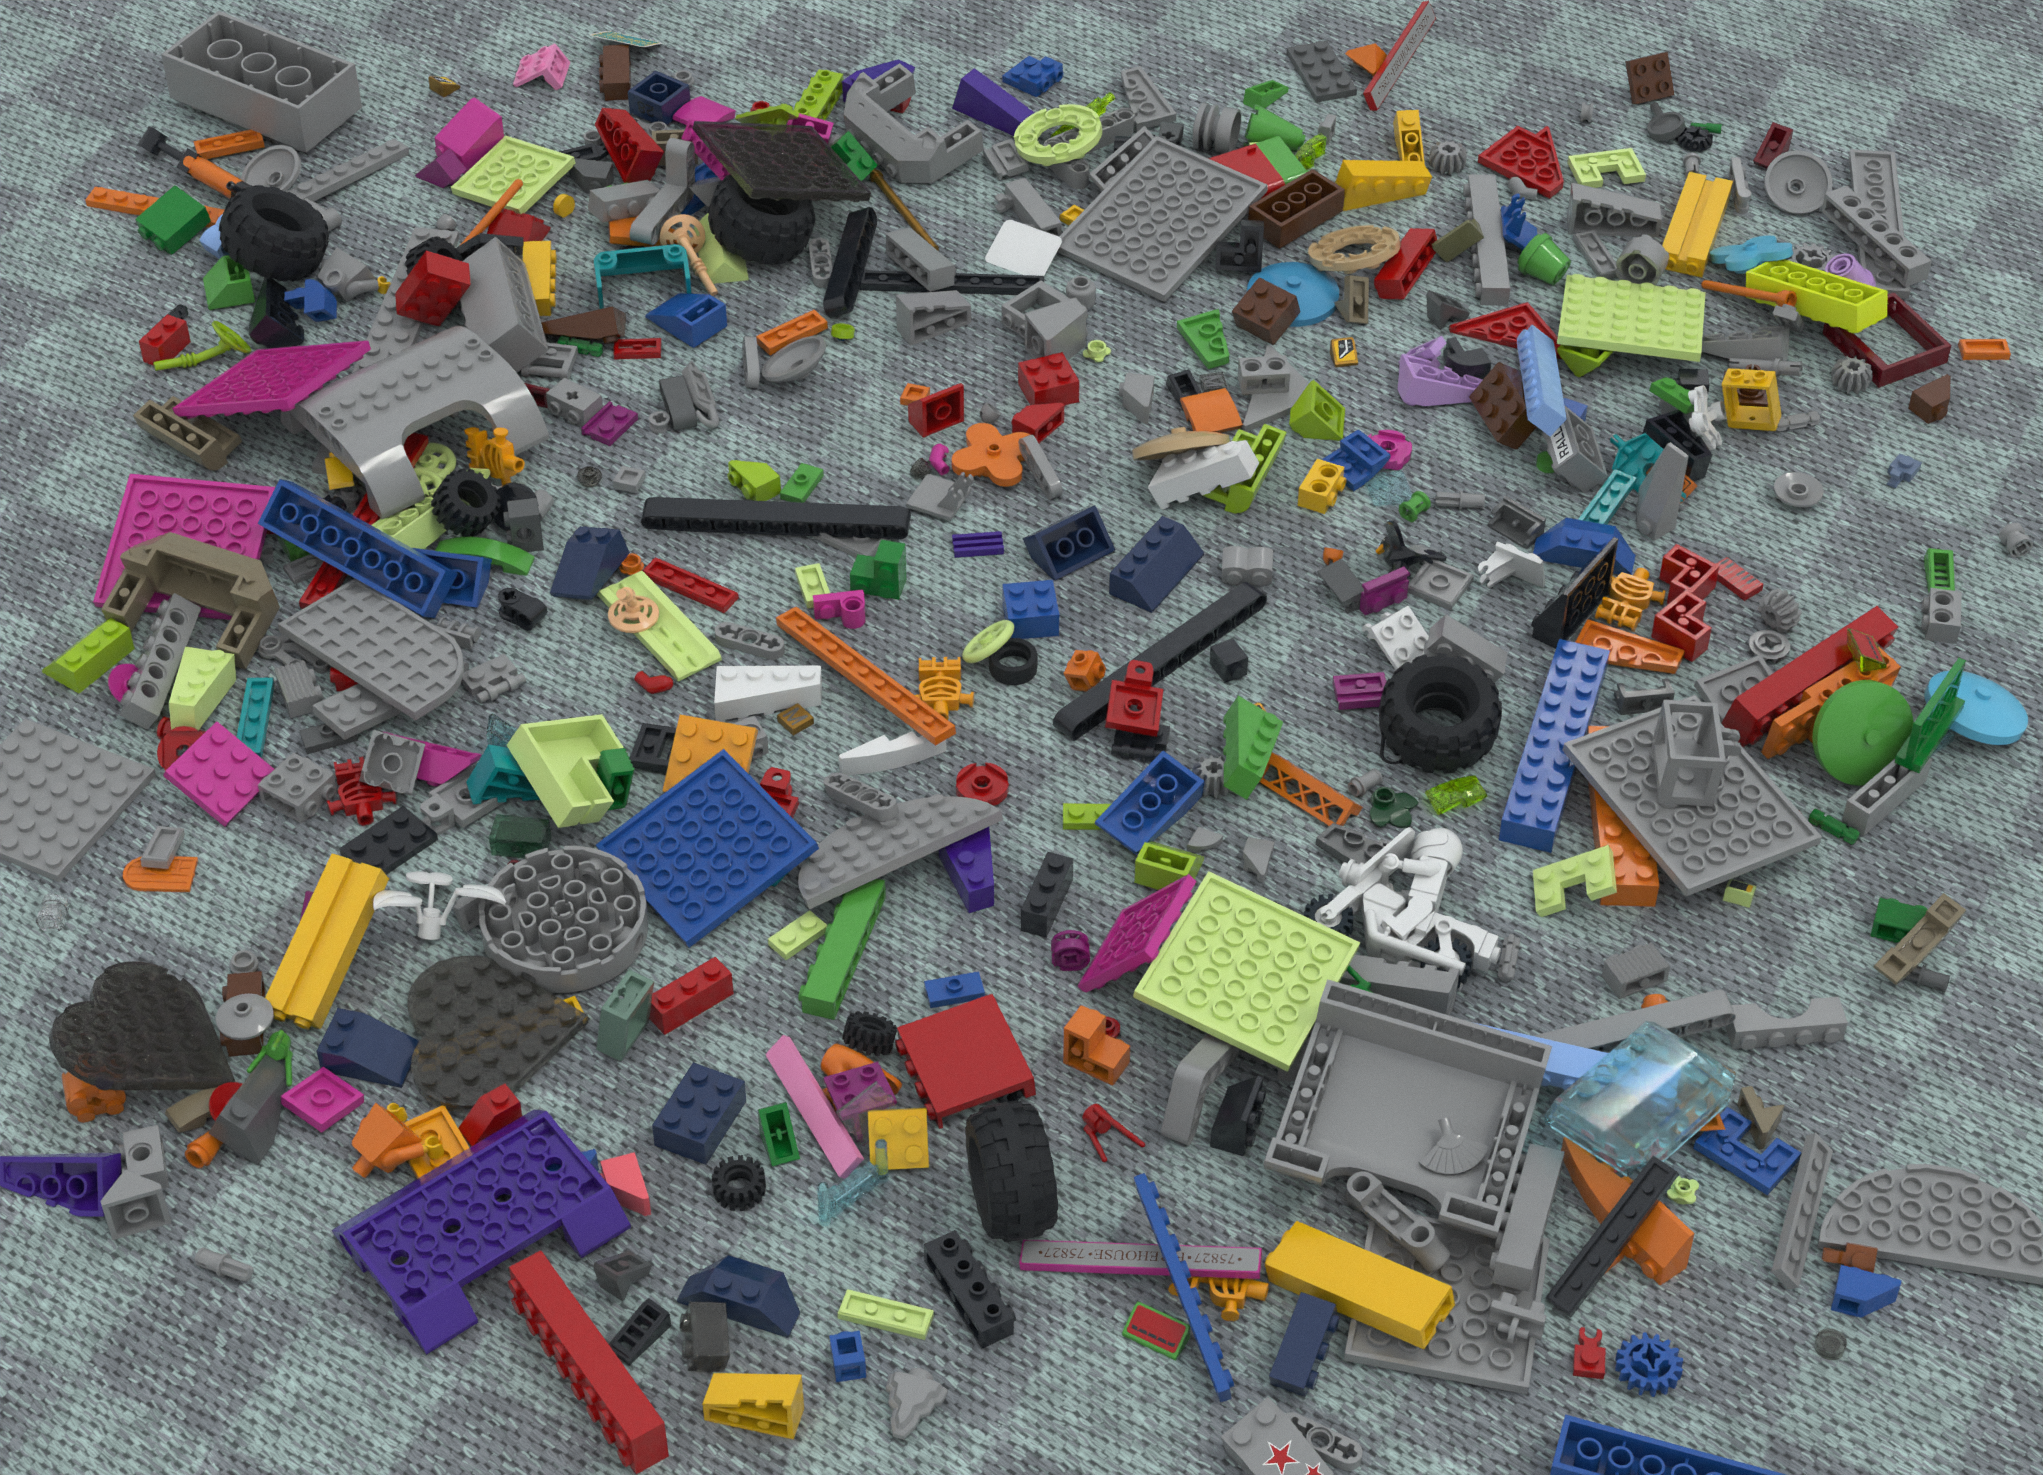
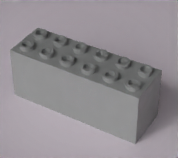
M494 237L462 261L469 263L471 285L460 299L462 304L461 311L465 316L466 322L464 324L466 328L475 333L504 358L517 373L548 350L526 265L497 237Z

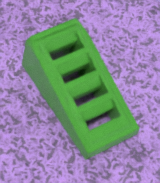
M1274 80L1245 89L1243 104L1254 109L1255 104L1266 108L1286 94L1289 88Z
M1928 548L1924 556L1928 593L1930 588L1955 591L1953 550ZM1934 563H1935V564H1944V566L1934 565ZM1934 570L1945 571V573L1934 572ZM1935 577L1946 578V580H1937ZM1935 584L1947 585L1948 587H1938Z

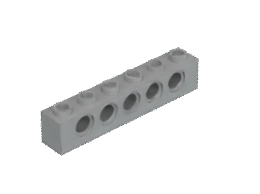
M1844 186L1825 193L1821 212L1904 287L1928 278L1932 261L1848 186Z
M176 593L168 601L164 599L157 609V613L160 614L159 618H155L149 629L153 633L147 637L142 647L145 653L140 655L135 664L138 670L132 674L127 685L131 688L125 692L120 701V704L123 705L120 716L144 729H149L157 720L201 607Z

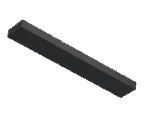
M1653 1155L1545 1297L1546 1300L1569 1317H1572L1679 1176V1173Z

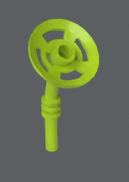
M213 321V329L220 338L219 345L197 354L192 352L191 355L189 353L186 356L181 354L178 358L153 362L155 371L181 366L183 368H186V366L192 367V365L195 367L198 363L221 355L231 349L250 354L252 350L229 327L218 321Z

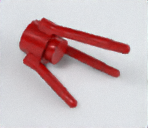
M1093 1104L1084 1111L1082 1119L1086 1126L1083 1130L1090 1137L1102 1162H1106L1107 1157L1095 1133H1106L1111 1126L1140 1147H1145V1143L1113 1119L1100 1104Z

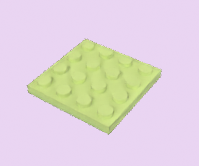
M505 136L453 184L451 190L454 195L493 207L516 179H521L523 186L507 203L504 209L522 214L532 207L576 162L573 156Z

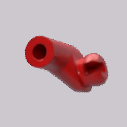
M640 671L634 678L635 682L650 694L662 693L673 687L672 678L665 675L649 677L645 672Z

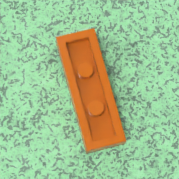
M253 130L193 141L196 153L205 159L265 147L261 133Z
M812 310L756 336L757 344L766 353L772 355L794 341L813 336L828 329V322L817 311Z

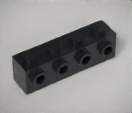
M954 1230L925 1243V1263L981 1349L1013 1335L1014 1321H1016L1015 1313L1009 1304L1005 1305L1002 1301L1001 1293L996 1283H990L984 1265L980 1260H975L966 1239L962 1240L957 1231Z

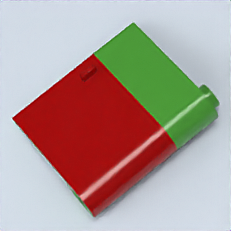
M1280 136L1208 158L1267 184L1268 191L1263 197L1308 172Z

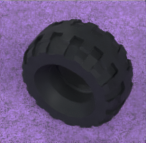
M756 168L734 171L721 180L716 186L708 210L711 233L715 235V239L720 245L725 246L727 251L742 257L744 260L755 261L765 265H769V263H775V265L783 264L786 260L792 261L801 254L803 249L807 247L816 220L812 200L807 193H804L801 186L793 183L783 175L780 176L773 173V171L765 169L756 170Z
M255 185L252 188L248 186L241 189L233 198H230L219 224L221 245L225 252L229 253L231 259L241 264L243 268L250 272L253 271L261 277L277 279V281L286 282L291 280L293 282L307 278L319 267L329 243L328 225L323 220L322 214L315 210L306 200L300 199L289 191L285 192L280 190V188Z
M1436 653L1432 657H1427L1426 654L1415 657L1412 663L1406 662L1396 669L1392 678L1387 680L1383 688L1379 706V727L1381 735L1385 737L1387 746L1396 756L1401 755V760L1411 767H1414V765L1419 766L1423 769L1422 771L1433 773L1434 770L1443 771L1444 774L1455 773L1459 767L1467 769L1477 763L1478 759H1481L1484 755L1486 756L1492 749L1494 741L1498 736L1502 717V701H1499V691L1492 679L1487 678L1485 671L1477 664L1473 666L1469 664L1468 659L1457 656V658L1449 657L1447 653ZM1429 708H1443L1455 713L1461 719V722L1454 726H1435L1424 722L1417 714Z
M1019 1101L1003 1102L979 1108L977 1113L971 1114L966 1120L965 1135L969 1173L982 1226L990 1238L1002 1239L1004 1242L1041 1236L1045 1230L1053 1228L1058 1220V1199L1053 1159L1039 1112L1031 1104H1021Z

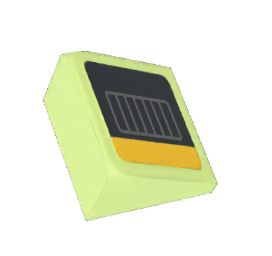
M1730 879L1725 889L1723 901L1750 908L1757 886Z

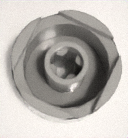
M1645 234L1633 238L1625 245L1616 261L1617 277L1619 280H1628L1631 283H1651L1655 286L1668 264L1669 253L1649 235Z

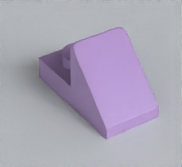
M1439 336L1410 349L1406 355L1430 360V366L1438 368L1441 364L1437 357L1441 354L1440 350L1447 343L1442 336Z

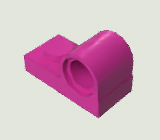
M863 590L813 595L815 619L841 617L842 624L847 628L857 629L862 627L866 620Z

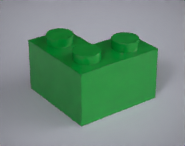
M849 131L834 141L823 152V155L837 170L825 183L840 199L859 185L878 166Z
M881 540L875 557L857 554L850 572V591L863 590L864 594L899 600L907 580L906 544Z

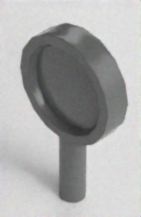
M1653 102L1650 105L1655 117L1649 121L1647 129L1649 136L1653 140H1671L1684 132L1686 126L1683 115L1677 112L1663 113L1657 102Z

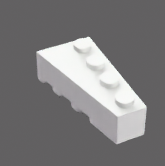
M1246 440L1231 441L1224 445H1213L1196 451L1189 450L1186 453L1177 455L1170 454L1162 460L1148 489L1160 509H1165L1170 506L1169 502L1178 500L1179 503L1188 501L1189 496L1200 492L1201 495H1205L1214 490L1218 485L1225 488L1250 479L1259 465V461Z
M717 666L714 699L716 721L725 722V720L733 718L743 720L748 718L749 715L764 713V716L774 714L777 710L788 709L797 703L803 708L821 705V666Z

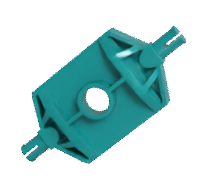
M1646 433L1626 442L1615 434L1613 437L1618 442L1612 437L1610 438V443L1618 448L1612 470L1616 469L1637 477L1636 485L1633 489L1639 492V487L1646 478L1647 470L1653 467L1664 449ZM1682 492L1681 496L1685 499L1686 494Z

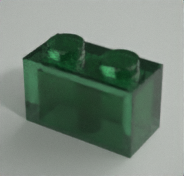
M496 814L489 835L491 855L525 859V855L548 848L552 837L549 819Z

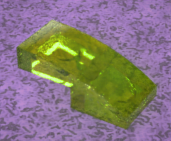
M1320 133L1309 139L1298 150L1295 157L1306 170L1314 167V160L1325 155L1326 137Z
M1476 775L1450 780L1425 791L1437 815H1441L1459 804H1462L1463 808H1467L1488 797Z

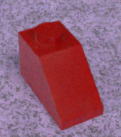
M1052 403L1026 406L1013 416L1011 421L1012 433H1028L1033 435L1038 443H1041L1064 423V404Z
M503 1084L481 1096L458 1129L466 1142L472 1147L522 1117L520 1101L509 1087Z

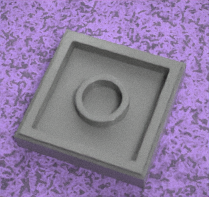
M1431 559L1433 564L1424 563L1410 581L1408 593L1452 610L1473 582L1474 575L1438 560Z

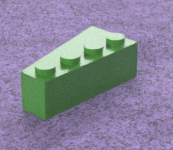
M1238 695L1223 717V723L1226 724V728L1223 731V738L1226 739V745L1223 748V755L1226 756L1224 763V787L1247 800L1262 779L1283 721L1279 720L1274 714L1267 713Z

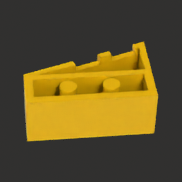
M713 1373L702 1403L704 1420L794 1440L804 1411L802 1375Z

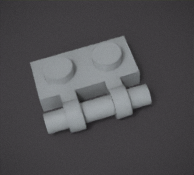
M502 654L465 671L461 683L472 696L476 695L478 702L481 704L487 700L491 702L498 699V695L508 690L510 692L517 690L519 685L526 682V678L523 673L518 674L515 665L505 654Z

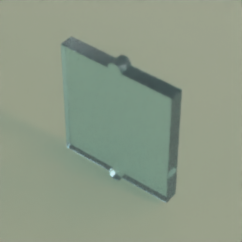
M1403 470L1394 472L1382 471L1366 482L1374 506L1389 504L1395 506L1397 503L1407 502L1411 499L1412 493Z

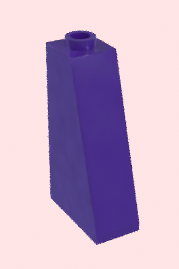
M975 68L961 78L952 109L1012 136H1014L1018 126L1035 113Z

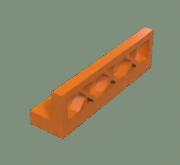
M1273 752L1262 779L1259 781L1329 826L1335 822L1329 819L1327 808L1339 806L1343 809L1342 814L1335 823L1344 826L1350 814L1358 816L1363 808ZM1273 765L1278 770L1279 779L1269 782L1263 777L1269 767ZM1297 780L1300 792L1290 795L1287 792L1286 782ZM1318 793L1321 805L1313 808L1309 807L1306 795Z

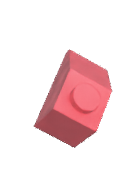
M635 1152L600 1161L602 1171L600 1175L612 1188L620 1205L644 1216L651 1215L649 1196Z

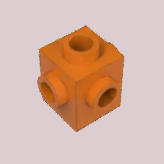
M1075 650L1063 674L1071 689L1088 691L1104 677L1106 667L1098 652Z

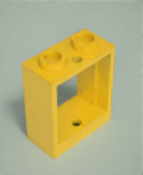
M1728 368L1722 382L1728 427L1776 431L1782 416L1776 372ZM1737 388L1766 390L1768 407L1739 405Z

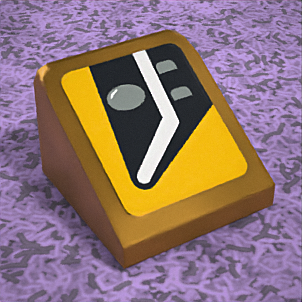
M428 77L430 89L444 98L460 89V85L447 77Z
M1353 337L1331 340L1330 355L1335 368L1358 365Z

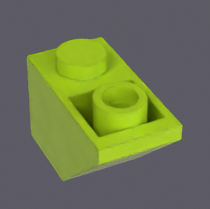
M738 460L728 462V480L733 486H737L742 491L746 499L767 501L780 494V476L767 463Z

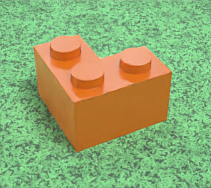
M1080 1005L1064 1027L1063 1063L1113 1086L1130 1063V1045L1105 1034V1015L1097 1010Z

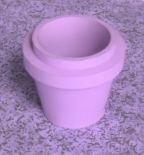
M1851 254L1837 255L1825 267V272L1870 286H1876L1872 273L1864 269Z

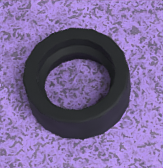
M1010 638L999 650L989 656L991 676L996 681L1005 685L1016 686L1025 684L1032 680L1037 673L1038 653L1036 648L1024 639ZM1019 656L1028 662L1022 666L1009 667L1001 664L999 661L1005 657Z

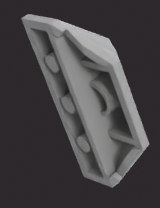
M1144 126L1088 176L1103 191L1148 145L1154 136Z

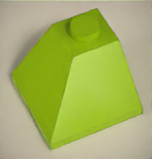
M1312 380L1292 406L1289 425L1294 432L1299 433L1303 438L1340 441L1343 439L1345 407L1315 380Z

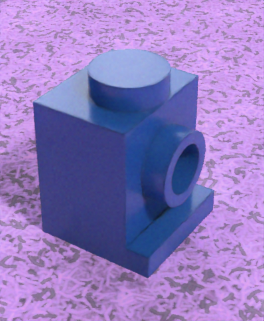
M843 1331L835 1335H829L836 1382L866 1378V1362L860 1331Z

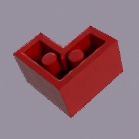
M1676 544L1663 556L1659 576L1660 580L1670 584L1667 604L1685 590L1704 600L1716 587L1720 566Z
M1685 590L1655 615L1651 637L1660 643L1685 650L1684 658L1693 662L1708 649L1712 627L1703 622L1707 602Z

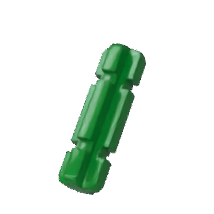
M561 336L557 344L577 346L579 354L588 355L591 353V356L600 357L603 353V345L597 342L591 344V341L576 338L570 340V337Z
M1814 809L1810 813L1808 821L1816 827L1820 825L1822 830L1839 839L1843 837V841L1850 845H1854L1858 840L1860 832L1853 827L1847 828V824L1830 815L1824 816L1825 812L1819 809Z

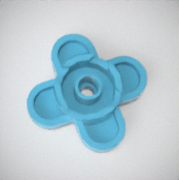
M1759 236L1751 238L1741 245L1722 246L1710 251L1712 263H1726L1727 270L1735 271L1738 274H1746L1747 271L1767 261L1783 260L1793 255L1792 244L1777 243L1775 236Z

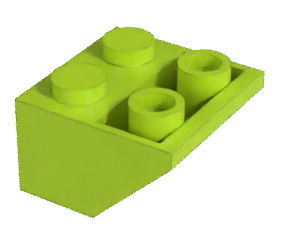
M1144 842L1135 860L1134 883L1160 890L1188 874L1195 879L1204 861V856L1156 842Z

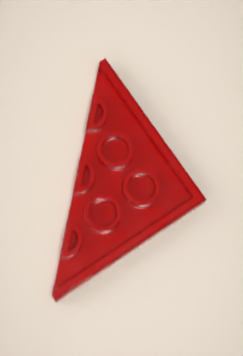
M1528 302L1449 325L1450 333L1512 348H1517L1518 335L1524 329L1528 330L1533 325L1554 341L1556 358L1562 359L1557 353V348L1561 345L1557 344L1558 337Z

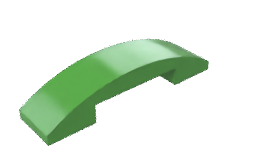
M480 537L446 539L440 541L435 551L492 559L491 564L502 566L503 572L525 576L528 575L535 560L533 555L518 547Z

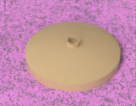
M1186 427L1171 429L1172 434L1150 440L1133 449L1132 454L1134 461L1163 459L1170 454L1177 455L1186 453L1189 450L1196 451L1213 445H1224L1230 442L1229 435L1217 432L1186 431Z

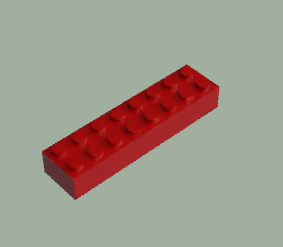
M1878 606L1872 608L1737 696L1721 724L1725 728L1736 729L1739 732L1740 739L1738 743H1740L1742 748L1749 743L1751 745L1756 744L1765 732L1770 731L1774 719L1799 705L1804 690L1863 656L1851 630L1872 637L1876 647H1880L1884 651L1894 642L1895 638L1893 636L1899 627Z
M540 1250L510 1266L511 1280L508 1281V1285L514 1295L511 1302L518 1315L522 1313L527 1318L526 1324L533 1336L539 1335L545 1354L548 1357L553 1356L557 1361L555 1364L563 1379L567 1377L572 1382L571 1389L575 1397L579 1401L584 1399L587 1404L586 1410L594 1423L600 1422L603 1427L601 1428L603 1436L608 1444L614 1443L619 1449L617 1454L625 1467L630 1465L637 1475L669 1457L665 1422L543 1252Z

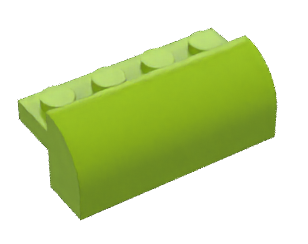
M1267 424L1263 425L1258 436L1238 429L1232 441L1246 440L1259 461V465L1250 479L1225 488L1218 485L1210 493L1203 496L1225 504L1224 511L1234 514L1246 511L1284 445L1287 432Z

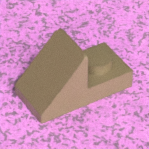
M1344 276V300L1334 303L1346 322L1368 324V277Z
M1743 1087L1740 1091L1737 1106L1742 1116L1752 1122L1749 1131L1758 1150L1764 1149L1781 1121L1784 1105L1764 1108L1761 1097H1757L1753 1087Z

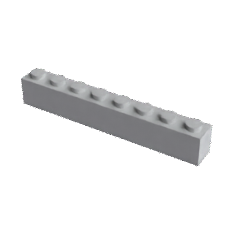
M1469 174L1468 184L1463 186V197H1466V220L1471 221L1475 218L1480 224L1484 236L1483 239L1470 247V253H1474L1472 254V267H1475L1473 280L1478 282L1475 284V296L1480 298V305H1508L1510 281L1496 175Z

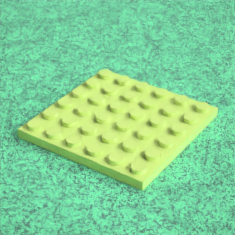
M1581 274L1567 275L1557 344L1700 362L1706 292H1701L1695 288L1688 290L1678 289L1670 285L1660 287L1654 286L1651 283L1636 284L1628 280L1612 281L1604 277L1588 278Z
M1208 871L1169 937L1159 950L1158 956L1153 960L1136 987L1133 998L1288 1072L1315 1025L1320 999L1327 979L1340 982L1358 951L1360 942Z

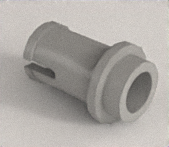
M1688 153L1683 159L1686 179L1689 172L1700 174L1699 165L1701 164V158L1696 153Z
M1373 768L1360 777L1355 776L1351 778L1348 783V789L1353 796L1362 797L1366 794L1367 790L1383 782L1382 775L1377 769Z

